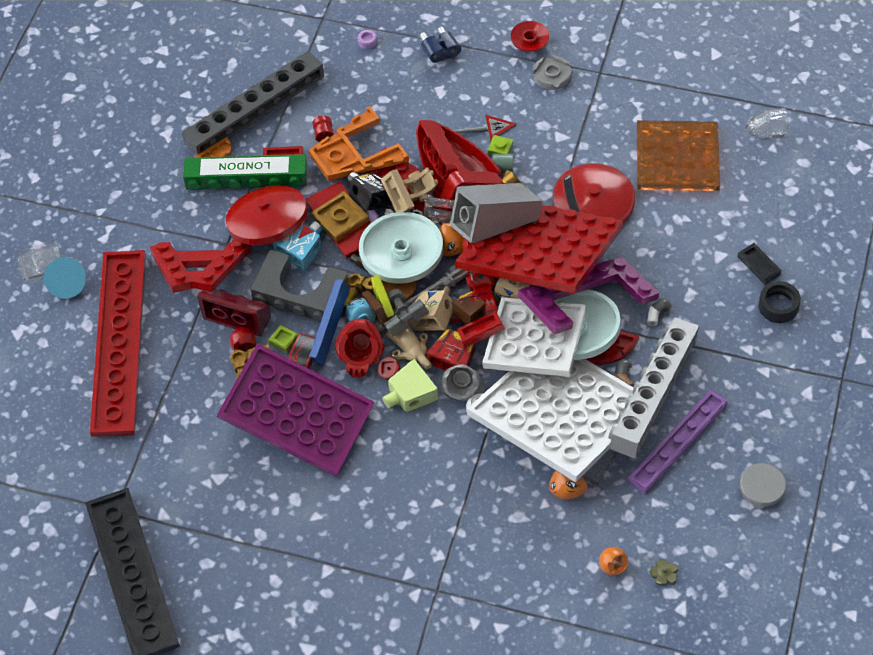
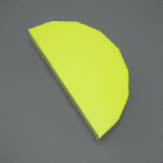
M380 276L372 277V287L377 301L383 306L387 317L393 316L394 311Z

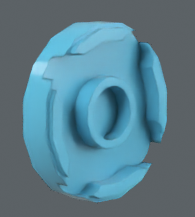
M60 257L47 265L44 272V283L52 295L58 298L69 299L78 295L83 290L86 284V273L79 261L71 257Z

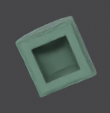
M493 154L492 160L501 170L500 175L507 169L513 172V154Z

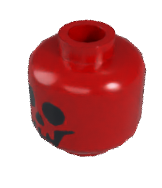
M469 271L466 281L470 291L486 285H490L493 291L498 277Z

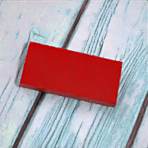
M339 181L309 196L305 201L308 208L313 212L343 191L348 195V191ZM368 221L338 242L329 235L345 259L350 258L354 253H359L360 238L371 222Z

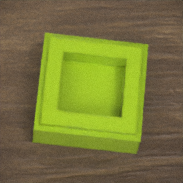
M280 325L268 341L270 345L287 353L294 345L298 334Z

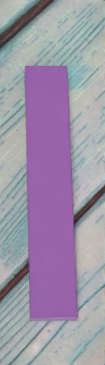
M710 389L628 477L627 482L646 494L727 406L728 401Z

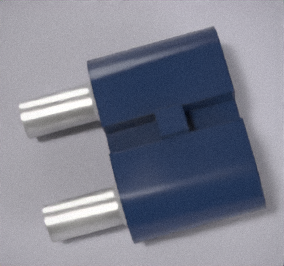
M443 27L438 28L439 38L435 36L428 37L424 32L420 34L422 39L421 46L433 63L443 61L444 56H447L449 59L461 52V46L453 34L445 31Z

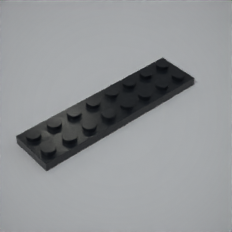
M129 488L85 502L132 655H159L180 647Z

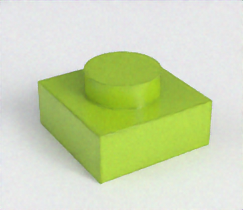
M494 135L488 148V155L509 154L513 146V139Z

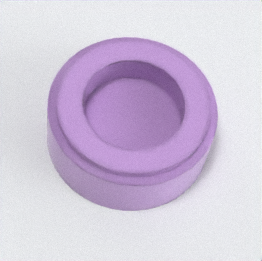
M372 30L361 31L358 34L359 46L364 49L376 46V33Z

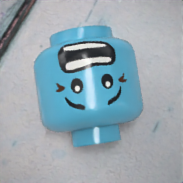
M356 298L347 305L346 315L349 322L355 319L375 322L376 313L365 298Z

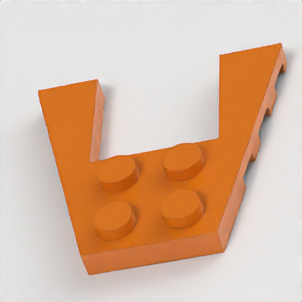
M368 106L366 112L362 115L357 114L353 117L351 123L345 127L341 126L338 128L336 134L330 138L327 136L309 150L310 157L328 181L347 177L352 172L360 174L409 161L408 154L399 143L363 159L348 140L349 137L380 124V118L371 106Z

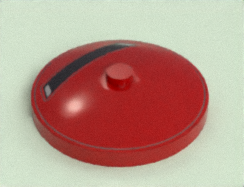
M588 163L575 166L566 171L557 180L553 189V206L586 214L592 213L606 218L612 217L623 221V224L630 218L635 205V191L631 181L618 169L605 164Z

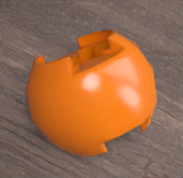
M608 547L601 553L599 565L601 570L607 575L618 576L626 570L628 558L626 553L619 547Z

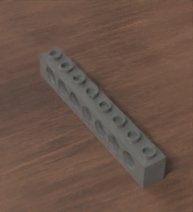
M309 51L299 55L296 59L282 66L273 74L268 75L256 85L251 86L242 94L237 95L225 105L220 106L208 116L187 127L182 132L185 145L195 155H198L225 137L230 139L324 77L323 64Z

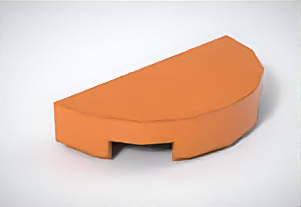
M225 137L194 158L229 157L231 154L230 140L228 137Z

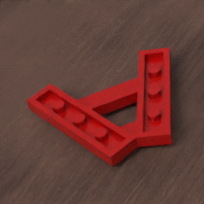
M232 240L223 250L175 251L170 242H160L150 246V251L172 293L193 288L213 292L252 251V246ZM185 268L205 269L203 271H186Z

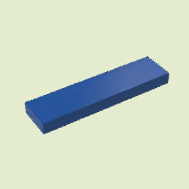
M336 279L309 355L316 365L324 366L350 290L346 283L340 279Z

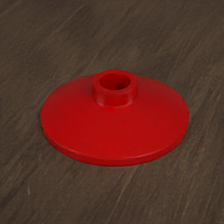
M537 21L521 22L511 31L512 44L522 51L533 52L540 50L549 41L548 29Z

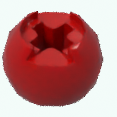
M240 327L233 331L229 339L232 350L247 352L248 349L254 348L256 345V335L254 332L245 327Z

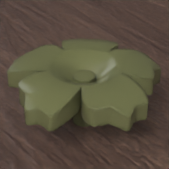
M659 559L655 564L656 567L651 566L649 572L653 578H656L655 583L666 585L667 582L670 584L676 582L677 574L675 572L678 571L677 564L671 562L667 564L665 559Z

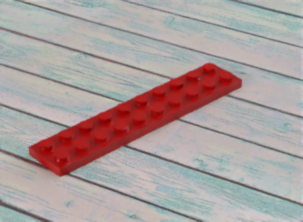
M145 250L103 252L90 421L91 437L135 435L146 263Z

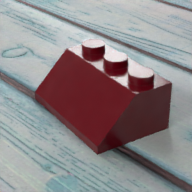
M215 289L213 292L201 291L197 295L202 317L210 322L233 329L240 327L249 328L256 336L261 337L271 318L269 305L262 301L256 302L242 295L230 294L222 289Z

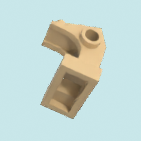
M427 167L421 173L420 171L413 172L408 176L409 179L402 180L396 169L390 171L381 179L396 212H408L414 207L413 201L420 200V202H424L431 198V194L438 184L437 179H433V170H429ZM408 186L410 187L413 193L411 195L408 193L406 187Z

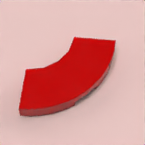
M620 331L618 338L610 348L586 360L594 365H606L617 362L633 351L639 341V336Z

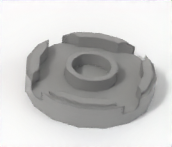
M550 56V58L546 59L543 57L533 67V79L537 85L544 89L557 90L563 88L572 78V69L569 62L559 56Z

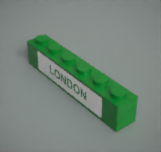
M306 154L185 158L183 179L186 189L192 190L259 188L268 186L299 187L307 186L308 166Z

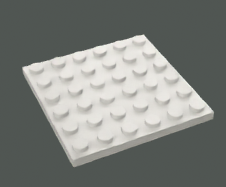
M586 359L573 361L570 377L508 371L467 408V415L576 482L610 449L611 439H608L612 426H617L616 422L620 411H625L624 407L628 396H633V387Z

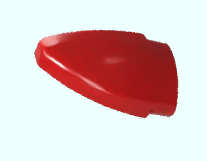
M432 120L419 121L416 128V139L423 169L428 167L429 170H433V179L438 181L433 191L434 197L442 200L450 213L453 211L457 187L504 184L501 180V170L471 141L438 122Z

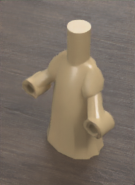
M408 322L405 324L406 329L394 337L387 331V337L404 351L402 353L399 350L393 351L392 358L397 361L400 359L418 360L425 370L432 367L431 362L425 356L427 353L426 343L428 342V335L426 333L421 334L418 340Z

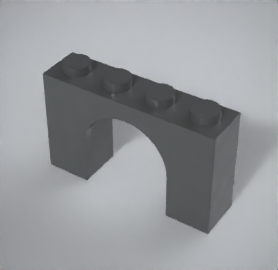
M270 250L250 289L253 301H262L269 306L275 307L277 310H286L297 316H306L321 322L335 280H343L349 286L347 284L348 272L328 266L319 286L314 291L304 295L291 294L282 287L292 267L290 256Z

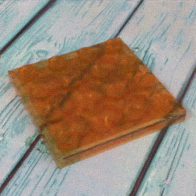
M637 120V190L719 191L718 122Z

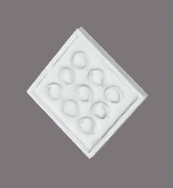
M502 297L497 314L505 329L490 336L482 362L483 368L570 377L587 311L586 305L555 302L573 321V327L570 330L554 335L521 299Z

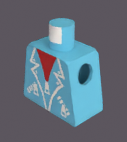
M315 221L309 227L302 224L299 229L288 237L274 242V251L289 255L291 263L305 271L322 247L319 233L323 228Z

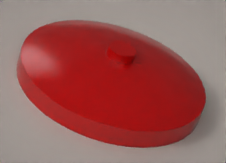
M288 186L263 187L245 194L230 207L226 215V225L232 238L240 243L247 245L270 244L288 237L299 229L307 217L308 207L304 196L294 188Z

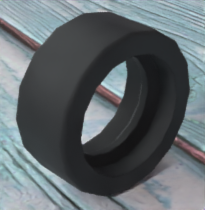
M775 281L765 285L762 289L758 307L765 319L775 323H785L794 319L798 314L801 297L799 291L790 283ZM776 294L784 295L792 301V306L784 310L775 309L767 303V298Z

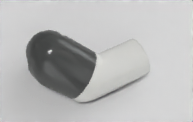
M665 298L655 302L649 308L647 324L649 326H657L659 313L661 311H670L672 307L671 302Z

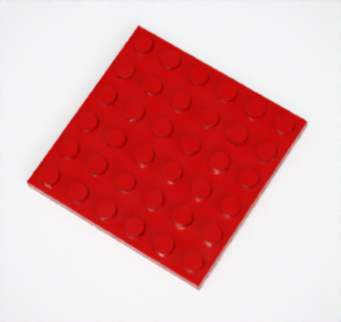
M542 205L538 220L479 242L470 243L456 259L455 266L457 269L575 294L623 229V221L612 217L596 216L592 213L586 214L571 209L566 210L555 206Z

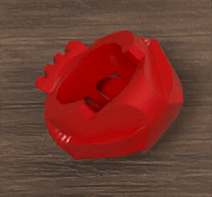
M365 319L350 321L335 340L336 354L340 361L346 364V370L351 378H363L369 367L380 360L385 347L377 327Z

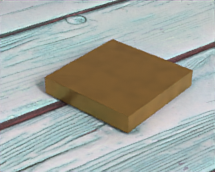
M345 191L311 212L312 218L336 242L370 221L369 216Z

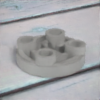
M757 463L744 470L741 475L739 488L743 497L753 504L755 508L764 509L778 503L783 498L786 480L782 472L775 466Z

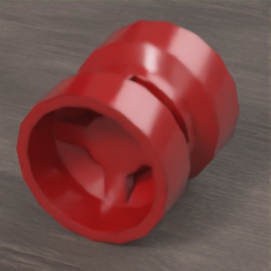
M322 115L313 120L315 140L318 143L327 136L330 138L334 135L332 119L329 116Z

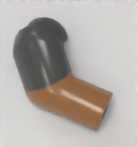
M622 359L616 364L614 376L634 387L633 382L627 376L628 371H630L629 368H632V364L629 360Z

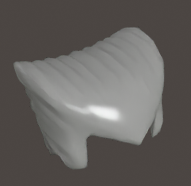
M466 365L453 366L447 369L442 376L441 386L443 392L454 399H468L475 394H481L483 390L482 378L479 373Z

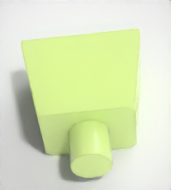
M414 359L388 380L390 393L382 397L387 408H391L399 403L405 412H409L438 400L437 387Z

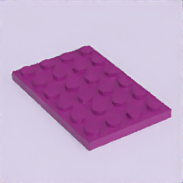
M257 343L217 413V418L336 477L375 402Z

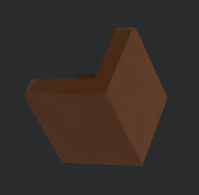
M466 298L461 303L455 299L452 301V313L465 324H469L486 315V304L480 298L475 302Z

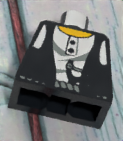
M355 172L348 176L347 182L350 184L348 195L365 211L392 205L381 181L382 177L375 173L358 175Z

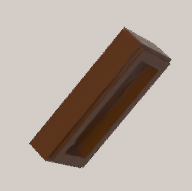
M369 290L363 292L362 298H365L370 307L375 311L377 321L385 327L384 323L389 319L383 306Z

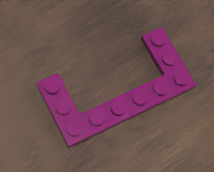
M622 256L596 264L576 292L579 293L616 280L641 305L658 300L659 292ZM536 285L518 290V297L554 335L572 329L573 321L554 301L573 295V293Z

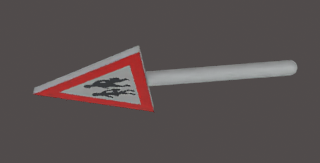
M485 114L487 126L453 131L467 133L488 130L491 141L494 135L499 136L517 125V123Z

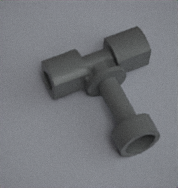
M394 289L387 296L391 306L397 308L396 316L384 324L394 337L406 329L405 324L413 318L417 321L429 313L421 299L410 306L404 305L406 298L403 292L399 289Z

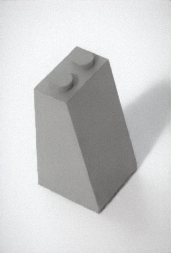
M521 183L457 187L450 226L470 243H476L538 220L543 200Z

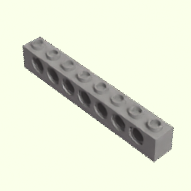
M676 317L671 325H666L663 333L664 338L658 340L656 353H651L648 361L649 366L643 368L640 377L641 381H636L632 392L633 396H628L624 407L625 411H620L616 422L617 426H612L608 439H611V450L636 458L696 342L698 325Z

